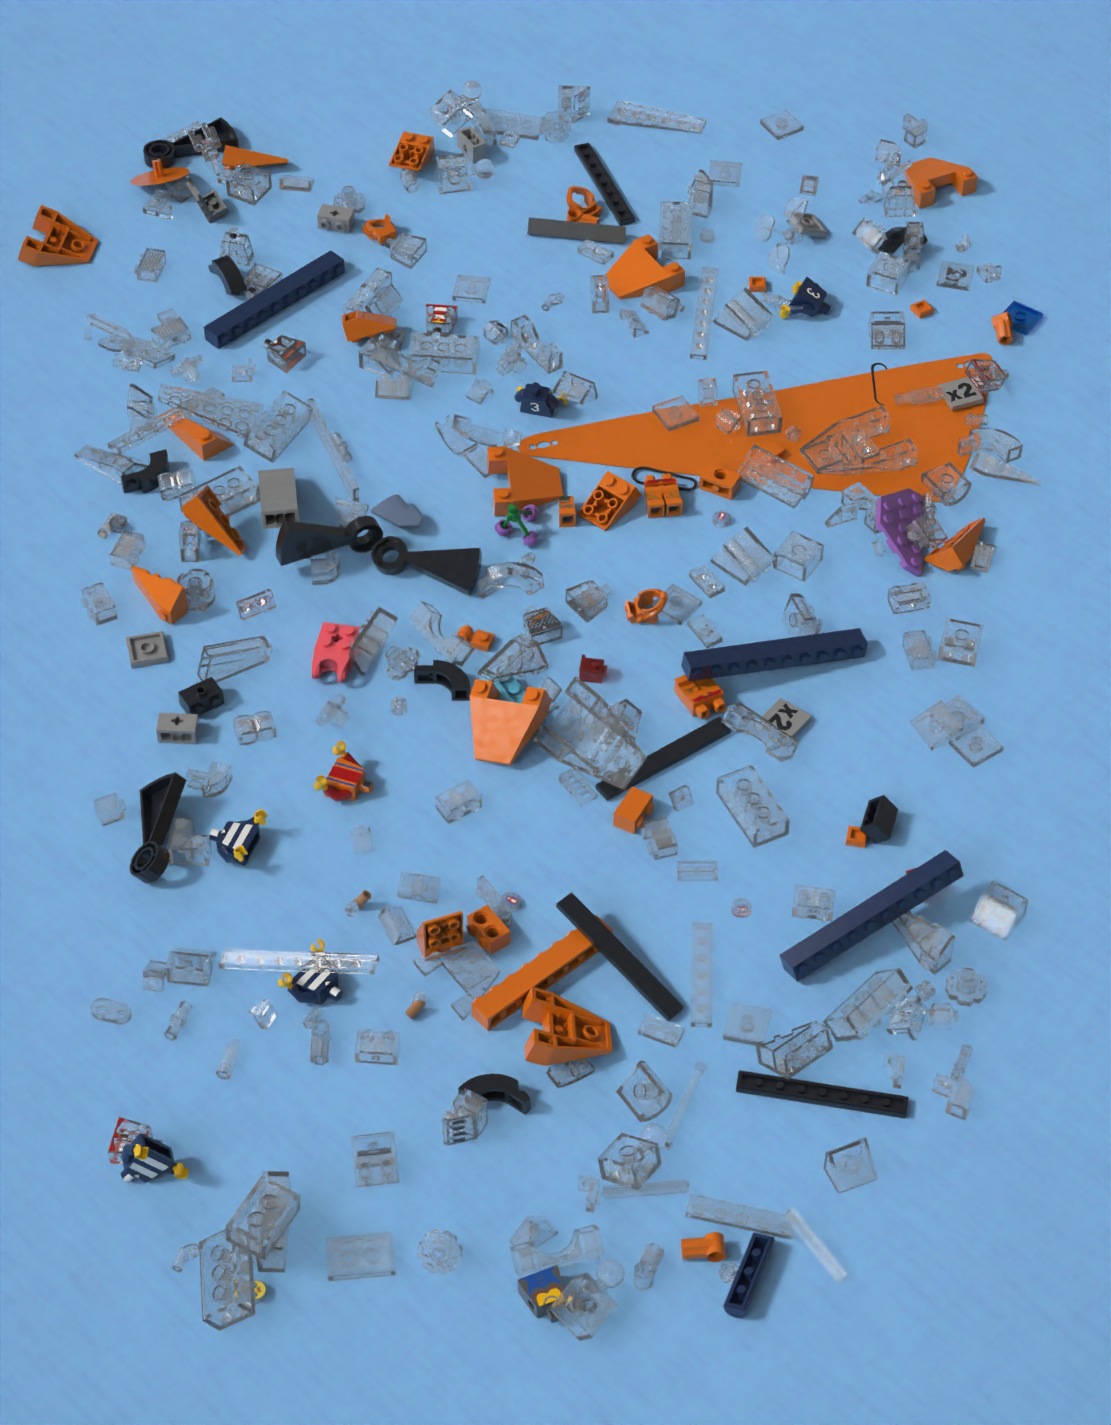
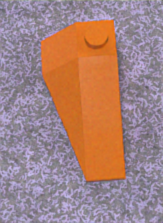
M225 145L222 166H225L224 169L234 171V168L243 169L288 164V159L228 145Z
M180 414L164 421V424L203 461L233 446V443L223 434Z
M207 485L181 507L183 514L192 523L240 556L247 549V546L238 531L230 526V517L228 514H223L219 507L222 505L220 500Z
M985 518L973 521L959 530L955 536L947 539L944 542L945 545L940 547V549L937 547L924 558L925 561L948 572L954 569L959 571L965 568L966 563L972 557L985 524Z
M137 566L131 567L133 581L161 620L173 625L188 613L185 589L182 585L168 577L163 579L160 574L155 573L151 575L148 570Z

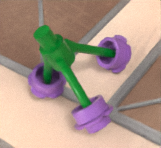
M514 504L508 505L507 518L495 524L496 532L500 536H509L512 529L509 521L517 522L525 533L522 537L524 545L529 547L535 545L538 542L539 534H536L534 530L528 532L521 521L520 514H522L526 521L534 522L539 515V510L533 504L525 506L522 510L516 508Z

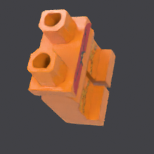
M671 473L663 474L662 479H655L653 475H646L644 480V497L648 518L664 517V509L666 517L682 515L683 502L679 495L676 478H673ZM676 506L677 510L671 511L669 507ZM651 508H659L660 511L656 513L651 512Z
M686 675L675 678L674 692L687 709L690 710L693 717L698 715L703 720L710 716V710L715 709L717 713L726 710L724 692L712 678L689 682Z

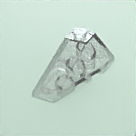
M520 634L512 638L477 674L489 681L497 682L508 680L513 675L524 677L529 672L533 675L539 674L548 669L549 665L538 641L532 639L527 634Z

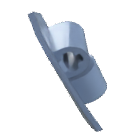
M398 494L386 498L371 509L372 514L401 528L419 527L423 520L418 511L413 506L409 507Z

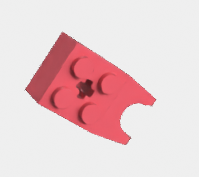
M323 622L314 648L312 679H318L326 671H333L337 673L338 683L345 681L350 670L353 669L361 644L360 627Z

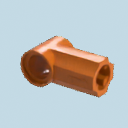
M571 208L567 211V221L599 224V217L582 214L581 210L577 208Z
M1006 311L991 317L999 344H1011L1013 340L1011 330L1013 322L1009 312Z
M712 1232L703 1238L681 1239L682 1259L707 1258L711 1262L724 1260L726 1258L723 1234Z

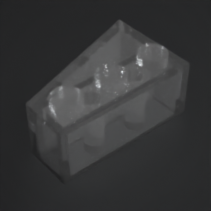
M815 1020L791 1029L792 1033L783 1037L778 1034L773 1036L774 1040L763 1044L762 1041L755 1043L758 1063L780 1076L790 1079L833 1049L829 1027Z

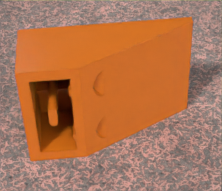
M403 131L389 166L420 172L431 161L435 152L434 137Z
M359 310L342 315V325L347 341H352V343L359 342L367 336L368 338L376 337L381 332L390 333L397 328V320L394 317Z
M607 471L578 512V515L607 531L633 508L641 494L636 486Z
M462 911L422 922L417 930V944L425 962L464 951Z

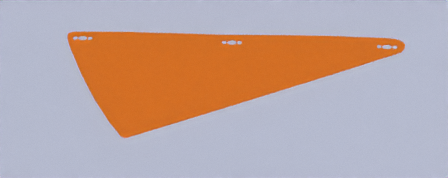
M978 353L875 371L876 398L881 404H878L874 399L872 373L870 372L776 391L664 409L543 432L523 438L518 442L517 448L521 453L533 457L635 469L642 466L671 473L698 476L702 474L708 463H712L741 474V480L879 496L910 488L923 496V500L946 502L951 498L960 482L973 451L985 409L988 387L985 386L987 389L984 387L983 389L979 388L984 391V393H980L984 398L983 403L952 411L938 392L937 385L968 377L965 372L970 373L969 376L972 378L979 377L985 379L984 374L991 377L992 358L989 354ZM972 359L976 360V362L978 360H983V364H979L977 362L979 368H983L980 367V365L988 366L984 368H989V370H984L982 373L981 370L977 367V365L972 367H966L964 366V363L968 361H973ZM957 364H962L963 367H962V368H958L956 365H957ZM768 400H773L774 403H773V404H769V403H767V401H768ZM757 401H765L767 403L762 407L753 405ZM747 404H752L753 407H752V408H747L746 405H747ZM552 441H557L558 444H557V445H552L551 442H552ZM771 441L785 449L784 455L773 462L760 454V448ZM541 442L550 443V445L545 448L537 447V444ZM530 445H535L536 448H535V449H530L529 446H530Z

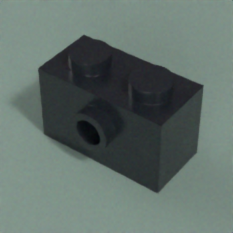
M213 677L178 692L180 706L186 714H198L200 716L224 704L223 690Z
M885 795L869 800L860 830L874 844L887 841L892 835L898 808Z

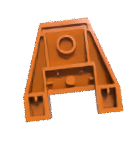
M931 157L903 165L902 167L911 198L919 209L934 205L935 188L949 183L952 184L961 196L976 192L978 176L970 167Z
M41 205L32 229L46 234V237L41 242L26 236L18 260L32 266L89 263L98 239L58 211Z
M648 234L633 241L603 276L602 282L619 299L671 292L683 287L685 284V270L677 262L662 267L655 260L657 259L658 243Z
M506 446L487 447L486 462L488 475L507 473L509 488L493 489L492 503L494 516L508 515V505L514 504L516 508L522 510L529 504L538 507L558 500L559 496H563L559 468Z
M475 679L469 695L475 759L512 765L546 718L552 699L545 689L527 687L522 703L498 700L500 692L492 681Z
M531 987L522 1004L523 1018L542 1023L543 1031L533 1029L524 1046L525 1061L548 1066L611 1054L613 1050L610 1022L552 992Z

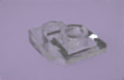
M585 1058L549 1067L546 1074L557 1088H561L582 1080L594 1073L596 1069Z

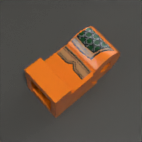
M559 496V527H576V511L573 496ZM564 517L572 518L569 522H565L562 519Z

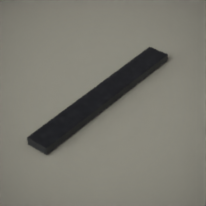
M589 143L575 145V153L619 226L635 223V217Z
M719 716L596 784L595 789L608 801L731 733V727Z
M572 892L556 904L558 910L667 1021H670L683 1010L684 1006Z
M741 1070L738 1072L735 1091L906 1119L908 1105L907 1096Z

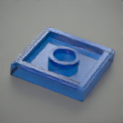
M1013 301L1004 311H1008L1013 322L1011 329L1026 336L1043 318L1042 312L1016 301Z

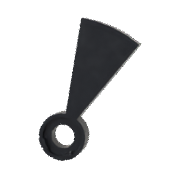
M220 117L172 143L166 140L150 141L143 149L144 162L148 167L153 168L152 161L161 159L162 167L165 169L172 166L177 157L223 152L225 145L239 148L238 138L228 122Z
M370 516L358 517L352 520L346 528L284 520L277 537L276 558L279 564L284 566L349 545L357 553H365L372 550L374 544L383 538V531L376 519ZM363 530H368L365 535L357 537Z
M387 536L378 540L371 552L372 560L377 570L385 575L399 574L408 566L468 596L471 595L475 588L482 562L480 548L409 552L405 543L394 536ZM390 550L397 551L399 556L394 562L387 563L383 561V556L386 552Z
M176 772L160 777L139 790L143 845L135 852L129 868L133 876L146 884L156 881L164 873L169 863L170 854L162 846L187 781Z

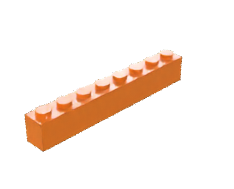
M595 915L601 921V923L612 933L613 930L606 923H604L597 915ZM578 929L570 931L562 940L553 943L548 950L539 953L535 959L525 963L514 974L508 975L503 982L491 987L482 997H477L471 1004L472 1017L487 1031L491 1030L522 1007L531 987L542 990L548 989L599 951Z

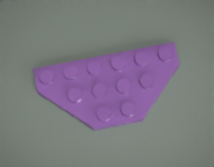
M910 488L881 496L876 500V528L879 532L883 531L887 537L886 543L893 553L898 554L901 559L899 563L902 568L918 577L922 574V540L919 541L918 539H921L923 536V496ZM911 534L914 541H910L907 535Z

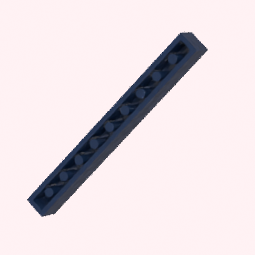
M328 251L204 326L205 340L217 349L223 347L345 272L344 259L333 251Z
M860 628L684 652L681 667L688 682L861 658L865 657L868 643Z
M944 850L780 954L784 970L797 982L963 877L960 861L947 850Z

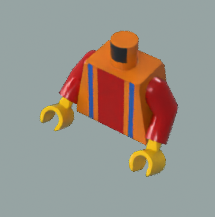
M338 741L336 743L337 746L333 747L332 752L335 755H341V758H337L327 778L323 775H319L316 778L317 782L314 784V788L318 791L323 789L324 796L330 797L336 802L344 800L354 801L361 791L370 794L373 789V782L366 781L365 769L349 752H345L346 744L343 741Z

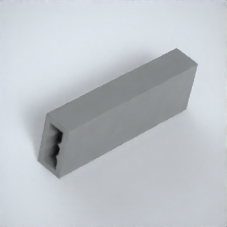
M294 468L258 471L263 529L279 528L284 520L299 522Z

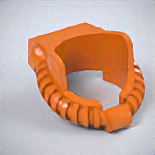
M573 185L568 188L566 200L569 209L577 208L581 210L582 214L595 217L600 216L602 208L600 205H596L597 203L592 192L580 186ZM575 192L576 194L583 195L584 203L588 207H581V205L577 204L573 200L572 194Z
M388 214L385 215V219L368 220L362 229L369 239L378 240L379 245L397 238L396 227L391 222ZM374 225H380V226H384V227H382V228H377V227H374Z
M647 589L637 594L638 597L633 598V603L630 600L625 601L626 606L624 608L628 612L626 616L632 624H640L642 622L656 623L658 622V613H661L665 607L668 597L667 593L660 589ZM653 597L660 598L658 604L653 608L643 609V607L654 603Z

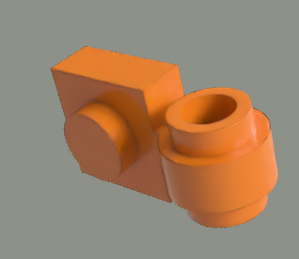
M464 625L460 627L457 639L461 643L470 642V647L488 652L495 640V634L477 629L476 633H473L472 627Z

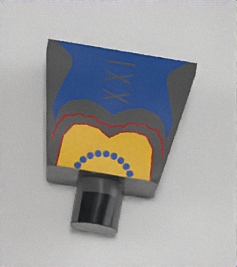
M557 1265L517 1280L518 1293L535 1317L540 1318L548 1315L552 1323L558 1322L563 1318L560 1310L566 1307V1294Z

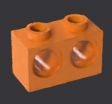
M488 905L467 916L466 929L471 936L474 935L483 950L486 949L490 955L511 944V931Z

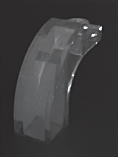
M975 428L970 430L969 436L959 439L957 453L960 456H964L975 451L986 450L997 454L1005 463L1021 457L1023 444L1016 437L1005 431L995 428Z
M506 562L494 565L487 569V576L477 581L478 595L485 598L500 588L514 586L531 596L544 588L543 573L531 565L520 562Z

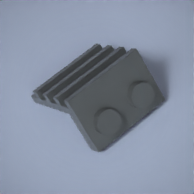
M190 176L186 177L188 180L186 184L209 223L229 212L215 189L201 196Z

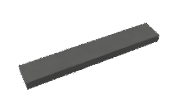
M529 217L527 234L625 243L626 227Z

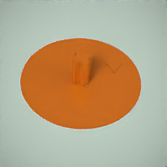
M161 159L153 160L154 170L134 177L130 183L139 186L166 183L184 177L189 173V169L183 167L163 169Z

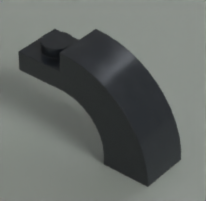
M894 227L885 233L887 239L878 250L880 254H894L902 244H904L907 250H920L928 239L921 230L915 227Z
M226 255L211 260L212 264L208 265L209 270L220 277L227 294L234 295L247 290L238 267L229 256Z
M166 449L149 453L150 464L145 469L120 476L124 493L142 489L143 494L158 488L166 480L169 474V461Z
M433 660V665H414V684H440L451 692L452 701H470L469 679L458 666L442 660Z
M502 1074L479 1075L469 1079L458 1088L459 1100L475 1111L482 1104L489 1101L505 1102L524 1115L531 1109L529 1095L525 1091L519 1090V1081L510 1076Z

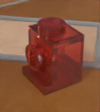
M582 655L579 681L602 684L603 676H607L608 665H604L603 659L586 658V655Z

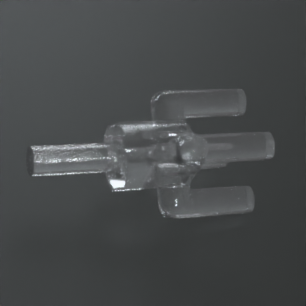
M202 123L201 128L206 139L203 140L201 134L195 136L193 130L188 132L194 150L196 152L201 151L205 161H211L216 176H220L222 171L217 162V158L220 155L217 148L221 147V142L214 126L208 128L207 123Z

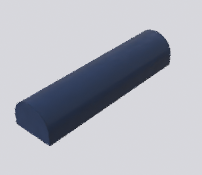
M753 1232L723 1305L725 1312L735 1318L745 1317L774 1246V1237Z

